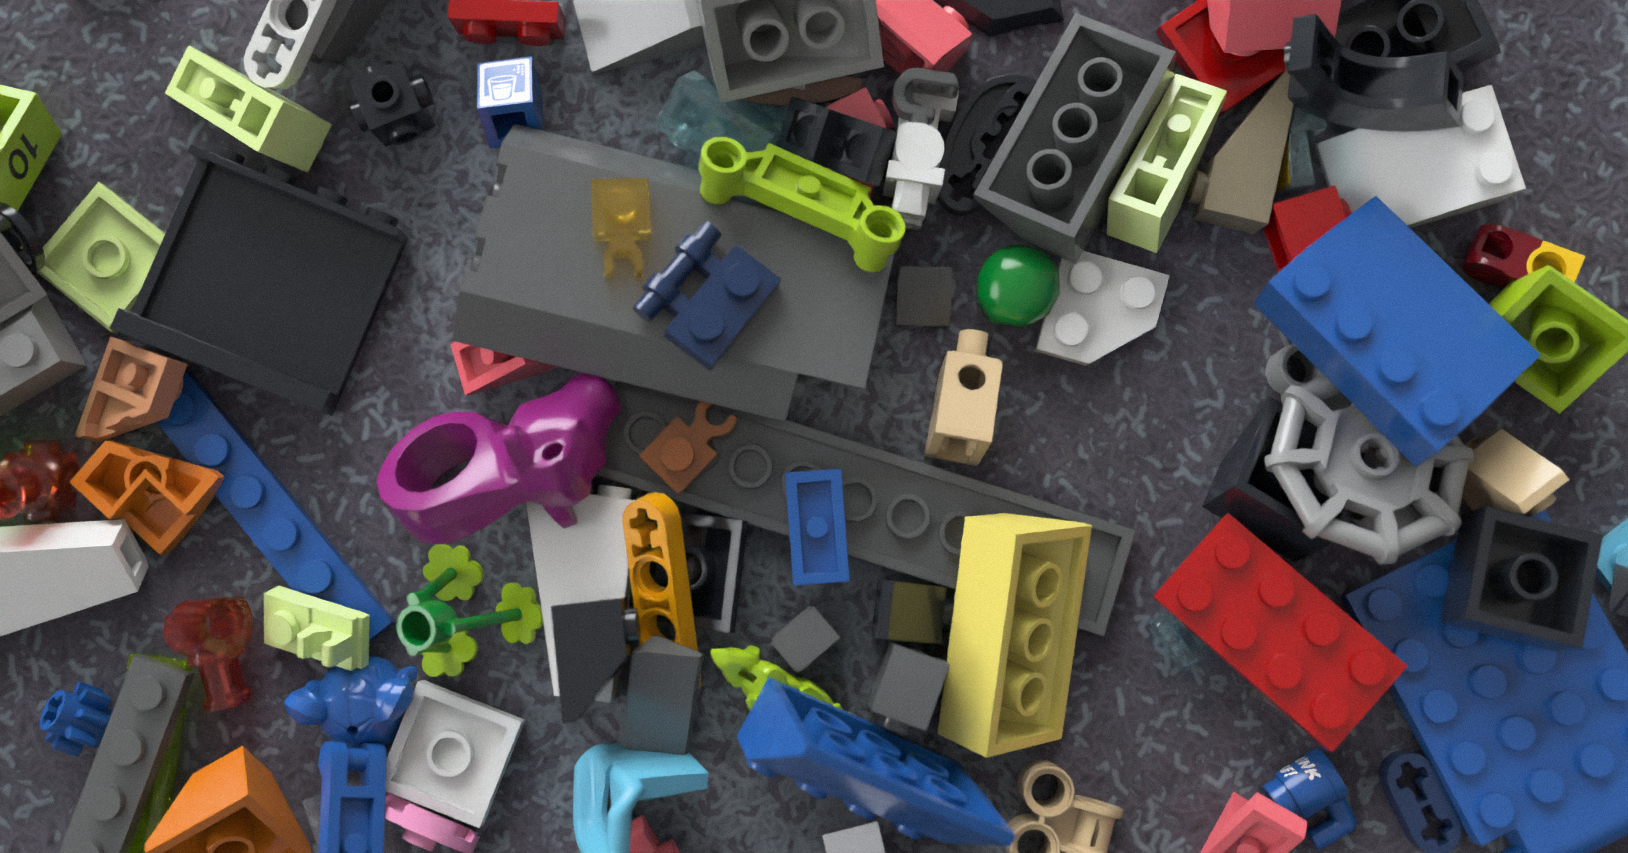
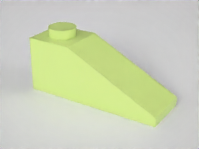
M189 45L165 94L257 152L307 173L317 153L322 148L323 141L332 126L331 123L269 88L256 85L249 77Z
M1175 74L1109 197L1107 235L1149 251L1158 252L1182 205L1226 99L1227 90Z

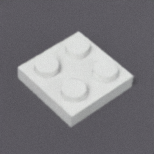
M418 681L414 690V699L405 712L386 759L385 791L475 827H482L490 811L525 719L428 681Z

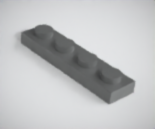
M144 655L133 657L59 853H128L195 673Z

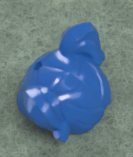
M369 655V665L363 669L356 668L350 671L333 666L326 672L321 681H309L305 687L291 692L284 700V705L287 713L296 723L319 725L331 742H345L347 748H360L363 743L390 745L394 742L405 712L414 699L415 687L412 682L417 678V667L410 665L398 670L389 660Z

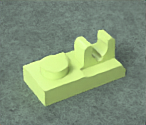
M277 586L264 593V644L297 654L302 659L311 657L320 660L322 665L326 667L338 666L352 671L356 668L363 669L369 665L370 614L282 586Z

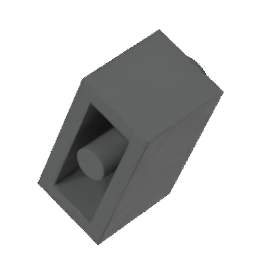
M889 640L867 699L870 710L876 713L874 718L878 719L877 724L905 735H910L912 727L927 731L950 664L935 655L894 640Z

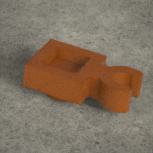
M700 401L695 409V421L689 427L676 416L639 455L679 495L718 456L707 444L713 438L727 436L737 425L738 420L733 414L723 424L718 426L711 425L707 421V412L715 404Z

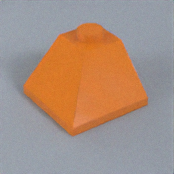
M244 746L237 748L193 773L145 843V853H312V848L271 771Z

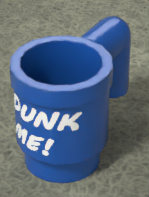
M1317 747L1274 773V779L1261 786L1266 798L1304 820L1324 808L1327 809L1330 818L1306 831L1317 851L1334 843L1356 828V817L1345 798L1349 795L1348 790L1333 764Z

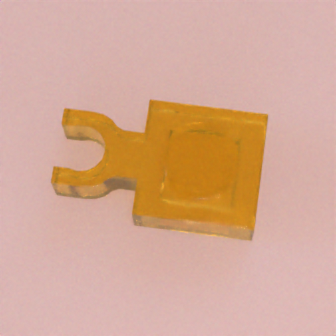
M591 179L593 241L611 242L604 253L605 279H613V262L619 257L631 259L634 263V278H643L642 252L636 246L634 240H651L649 179Z

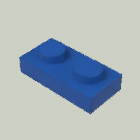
M841 469L785 473L793 586L850 581Z

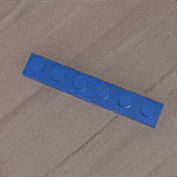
M185 370L182 392L173 403L169 417L156 423L189 463L217 470L225 477L215 494L216 497L292 590L370 614L369 643H371L395 623V620L195 375Z

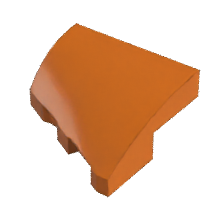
M104 441L70 480V483L108 519H125L128 526L159 555L169 554L186 536L215 496L225 477L214 469L119 442Z

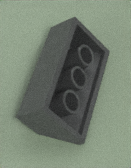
M1075 13L974 192V199L1027 243L1076 264L1108 206V200L1175 77L1176 51Z

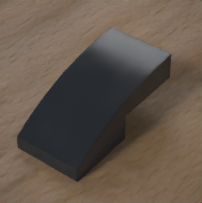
M792 96L776 146L828 169L865 183L880 186L898 132Z

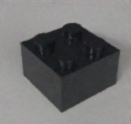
M1488 506L1462 514V523L1458 530L1440 623L1551 651L1583 649L1603 535Z

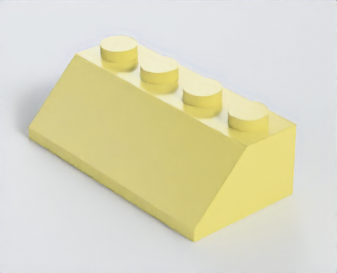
M1008 513L965 517L950 640L947 650V663L950 666L944 680L938 726L939 735L986 758L1062 739L1092 525L1082 522Z

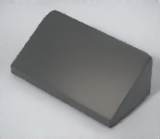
M654 635L633 651L621 738L622 747L631 750L682 755L689 752L704 654L658 635Z

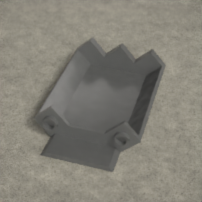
M514 123L500 147L496 166H498L497 181L492 196H486L475 234V240H477L476 254L472 262L471 271L465 270L459 289L452 341L782 421L786 420L791 401L801 403L808 376L865 390L894 253L889 256L886 266L881 271L867 272L855 263V251L847 240L747 196H732L724 204L709 203L700 194L702 177L698 169ZM704 221L714 225L722 235L710 249L711 253L722 261L731 249L737 245L781 278L779 287L711 371L707 370L664 337L665 330L675 319L672 314L662 308L651 322H647L633 310V306L645 293L643 285L653 273L661 274L677 255L674 248L686 234L693 236ZM693 270L678 290L688 299H691L707 279Z

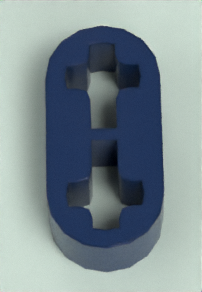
M1399 750L1386 756L1379 768V780L1405 836L1412 845L1424 852L1449 853L1457 846L1461 839L1462 826L1434 766L1424 756L1411 751ZM1403 763L1408 767L1418 768L1419 774L1412 778L1419 794L1417 797L1414 796L1409 787L1401 784L1397 785L1396 779L1403 775L1400 767ZM1423 807H1425L1431 817L1443 820L1444 822L1437 829L1440 838L1436 841L1426 835H1421V831L1428 826L1421 810Z

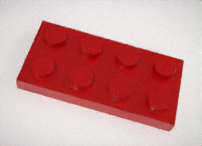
M1229 513L1220 519L1151 597L1328 752H1333L1408 667Z

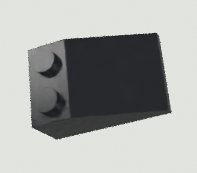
M1478 0L1341 1L1335 38L1344 47L1361 54L1399 58L1447 51L1459 70L1463 72L1501 53L1499 43Z

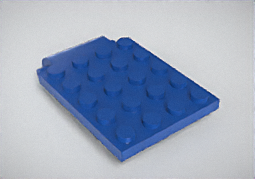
M1546 510L1531 516L1532 518L1552 522ZM1456 540L1340 596L1350 617L1366 631L1375 635V638L1408 666L1389 687V690L1425 757L1434 766L1471 842L1482 846L1504 835L1510 847L1499 853H1595L1628 836V654L1593 593L1583 649L1551 651L1440 623Z

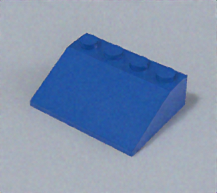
M1374 196L1306 248L1268 281L1253 303L1415 467L1439 452L1541 355L1377 196Z
M768 677L736 736L747 758L746 763L758 773L770 778H776L779 773L796 780V784L806 793L819 799H826L828 794L845 801V805L851 811L863 818L874 820L876 815L892 821L893 826L910 838L921 840L925 835L944 844L1011 846L1016 837L958 761L773 678Z

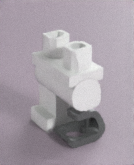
M910 68L899 76L894 85L892 103L896 114L899 116L896 131L898 133L894 143L892 160H889L882 196L893 197L891 208L902 216L908 229H921L922 220H924L926 215L927 203L935 204L942 188L945 169L939 168L944 154V141L937 129L939 120L952 122L956 112L959 84L956 76L952 73L924 68Z

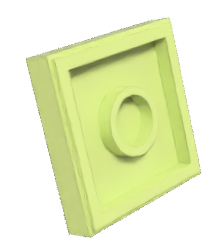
M98 182L43 247L45 264L37 273L106 329L117 334V331L109 329L118 308L128 312L132 311L165 233L107 186Z

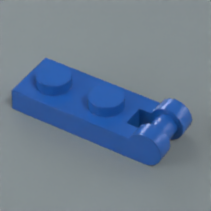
M325 741L319 753V771L322 775L319 853H384L385 746L379 743H363L360 748H347L345 742ZM348 771H358L361 777L360 786H347Z

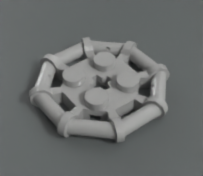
M1325 376L1300 387L1291 385L1281 395V401L1284 406L1271 454L1265 457V465L1267 471L1275 474L1305 526L1302 532L1309 538L1313 539L1318 536L1371 555L1379 564H1393L1399 555L1441 535L1451 536L1458 530L1462 523L1458 513L1469 465L1475 462L1473 449L1465 447L1458 435L1439 452L1415 467L1352 403L1347 408L1332 411L1323 402V400L1341 393ZM1304 419L1318 427L1312 449H1297ZM1369 446L1376 449V458L1384 462V468L1376 467L1374 470L1369 468L1363 462L1360 453L1367 450ZM1433 467L1443 469L1437 495L1428 490ZM1312 468L1314 471L1313 479L1316 488L1330 498L1322 506L1318 503L1300 470ZM1412 504L1423 518L1398 530L1394 514ZM1343 508L1372 518L1373 532L1334 517Z

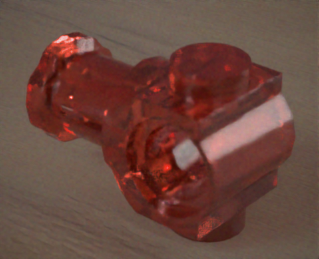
M28 440L23 442V449L6 453L0 466V520L10 519L18 513H23L24 520L52 521L60 518V512L76 507L77 491H72L73 485L70 483V480L80 470L77 462V452L60 451V442L55 440Z
M237 595L230 598L218 597L185 600L177 605L172 614L163 617L165 622L163 633L168 646L178 654L186 656L189 667L199 668L206 698L202 701L203 711H219L243 704L252 699L254 696L253 688L245 685L238 658L239 655L246 651L244 645L248 642L253 630L251 625L252 613L245 598ZM207 617H209L210 622L209 630L207 629Z

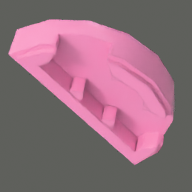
M385 791V819L406 828L401 837L403 840L433 852L437 842L463 853L474 852L480 838L478 832Z

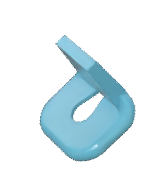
M621 743L594 745L578 759L574 767L573 826L580 853H630L631 814L637 801L708 789L709 773L689 752L682 755L631 750L622 747ZM610 787L611 809L608 812L607 818V803Z

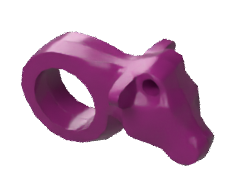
M580 373L572 377L561 390L520 405L509 425L476 412L455 411L434 416L411 429L391 449L376 481L380 498L393 517L409 534L420 542L438 545L449 544L472 535L504 516L516 505L528 501L541 504L552 519L563 529L576 525L577 518L572 505L578 504L589 496L592 479L599 469L605 465L607 430L622 409L617 392L606 378ZM471 460L468 466L453 480L437 489L429 490L433 482L445 471L459 463Z

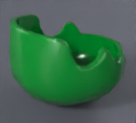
M1010 245L998 249L984 261L976 278V303L986 318L993 324L1001 323L1018 328L1027 327L1029 324L1032 325L1049 315L1060 295V276L1054 261L1046 253L1025 245Z

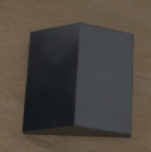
M679 512L695 627L735 633L748 521ZM647 515V519H646V520H647V521H652V522H654L655 525H656V529H657V528H658L657 521L648 518V515ZM651 561L649 568L651 577L658 585L667 587L668 575L666 570L658 562ZM658 614L657 621L672 623L667 617Z

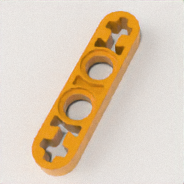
M659 492L648 493L626 506L622 522L634 608L638 610L641 641L639 646L654 635L668 639L661 634L657 626V616L660 614L667 617L675 628V639L668 640L698 652L679 510L673 500L665 494ZM646 512H647L648 518L657 521V524H658V528H657V529H656V525H655L654 522H652V521H647V520H646V516H645V513H646ZM651 561L658 562L666 570L668 575L667 587L658 585L651 577L649 571ZM700 675L699 688H700V686H701V675Z

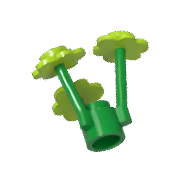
M435 544L429 550L428 558L430 562L424 566L423 574L427 580L432 582L422 590L408 594L407 602L409 606L401 612L397 621L398 636L407 647L408 654L411 656L424 655L422 668L426 675L431 677H439L444 673L450 677H457L462 674L464 663L473 660L478 651L476 640L467 635L471 629L502 624L501 631L506 641L509 643L521 641L524 644H528L535 640V630L540 629L544 624L542 609L536 600L534 589L528 586L522 588L515 582L505 584L501 594L502 602L497 604L496 612L457 618L451 606L439 600H432L433 596L443 601H450L456 596L461 600H469L475 593L474 586L481 583L484 578L483 568L478 562L470 560L471 555L466 547L460 545L452 549L447 544Z

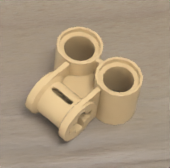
M1035 760L1023 767L1017 778V789L1020 797L1032 812L1031 814L1024 813L1015 816L1007 824L1016 835L1012 845L1005 846L1007 853H1019L1017 849L1018 840L1024 832L1031 829L1040 830L1044 834V844L1037 853H1060V851L1063 853H1108L1107 850L1115 819L1122 818L1123 809L1086 796H1074V785L1071 778L1058 765L1048 760ZM1044 774L1055 775L1058 781V789L1055 795L1046 801L1033 799L1032 785L1034 781Z

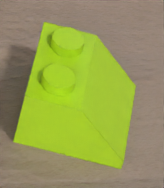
M1550 265L1509 283L1489 303L1507 323L1541 354L1514 382L1559 414L1628 352V320Z

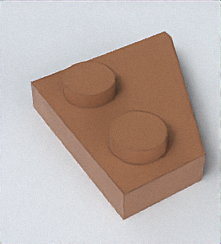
M110 336L75 436L101 442L168 418L173 403L182 392L183 375L187 364Z

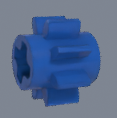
M81 681L77 682L73 693L64 690L56 691L48 699L40 716V728L48 732L45 741L53 743L52 749L75 757H79L84 745L98 748L114 709L108 707L112 700L111 697L104 695V690Z

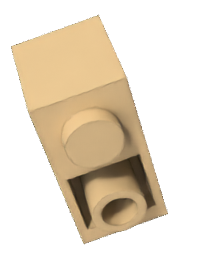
M1503 429L1479 433L1464 444L1465 447L1473 449L1475 462L1468 467L1462 494L1463 499L1472 511L1488 506L1531 517L1553 504L1556 500L1553 492L1569 481L1563 470Z

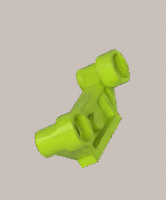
M715 137L705 142L702 147L698 170L702 177L700 194L709 203L724 204L732 196H747L847 240L855 251V263L867 272L881 271L886 266L889 256L899 248L906 229L905 221L892 208L874 206L868 197L871 187L768 143L763 151L746 153L744 147L736 140L728 137Z

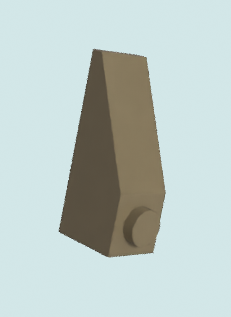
M1287 70L1274 81L1207 162L1202 171H1195L1187 194V202L1195 204L1191 220L1255 234L1269 223L1294 106L1287 98L1290 79Z

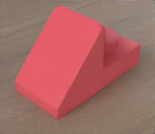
M1233 792L1200 853H1289L1305 839L1308 821L1258 792L1250 800Z

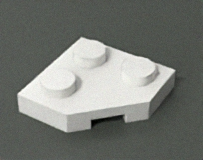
M1086 251L1082 252L1076 264L1060 257L1057 268L1060 276V295L1049 315L1043 318L1035 352L1087 366L1156 327L1170 275Z

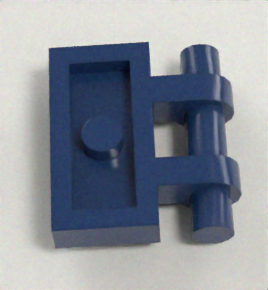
M704 221L693 236L686 234L674 248L677 255L661 274L653 273L643 285L645 293L633 306V310L647 322H651L662 308L672 314L675 319L665 330L664 337L707 370L711 371L779 287L781 278L737 245L731 249L722 261L711 253L710 249L722 235L714 225ZM695 270L707 280L694 296L688 299L680 293L678 288L691 272Z

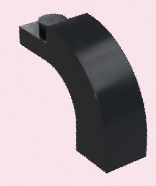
M1317 14L1295 17L1293 19L1291 41L1286 43L1284 48V63L1290 75L1287 98L1300 109L1333 123L1378 131H1428L1460 126L1464 75L1447 51L1399 58L1365 55L1352 51L1340 44Z

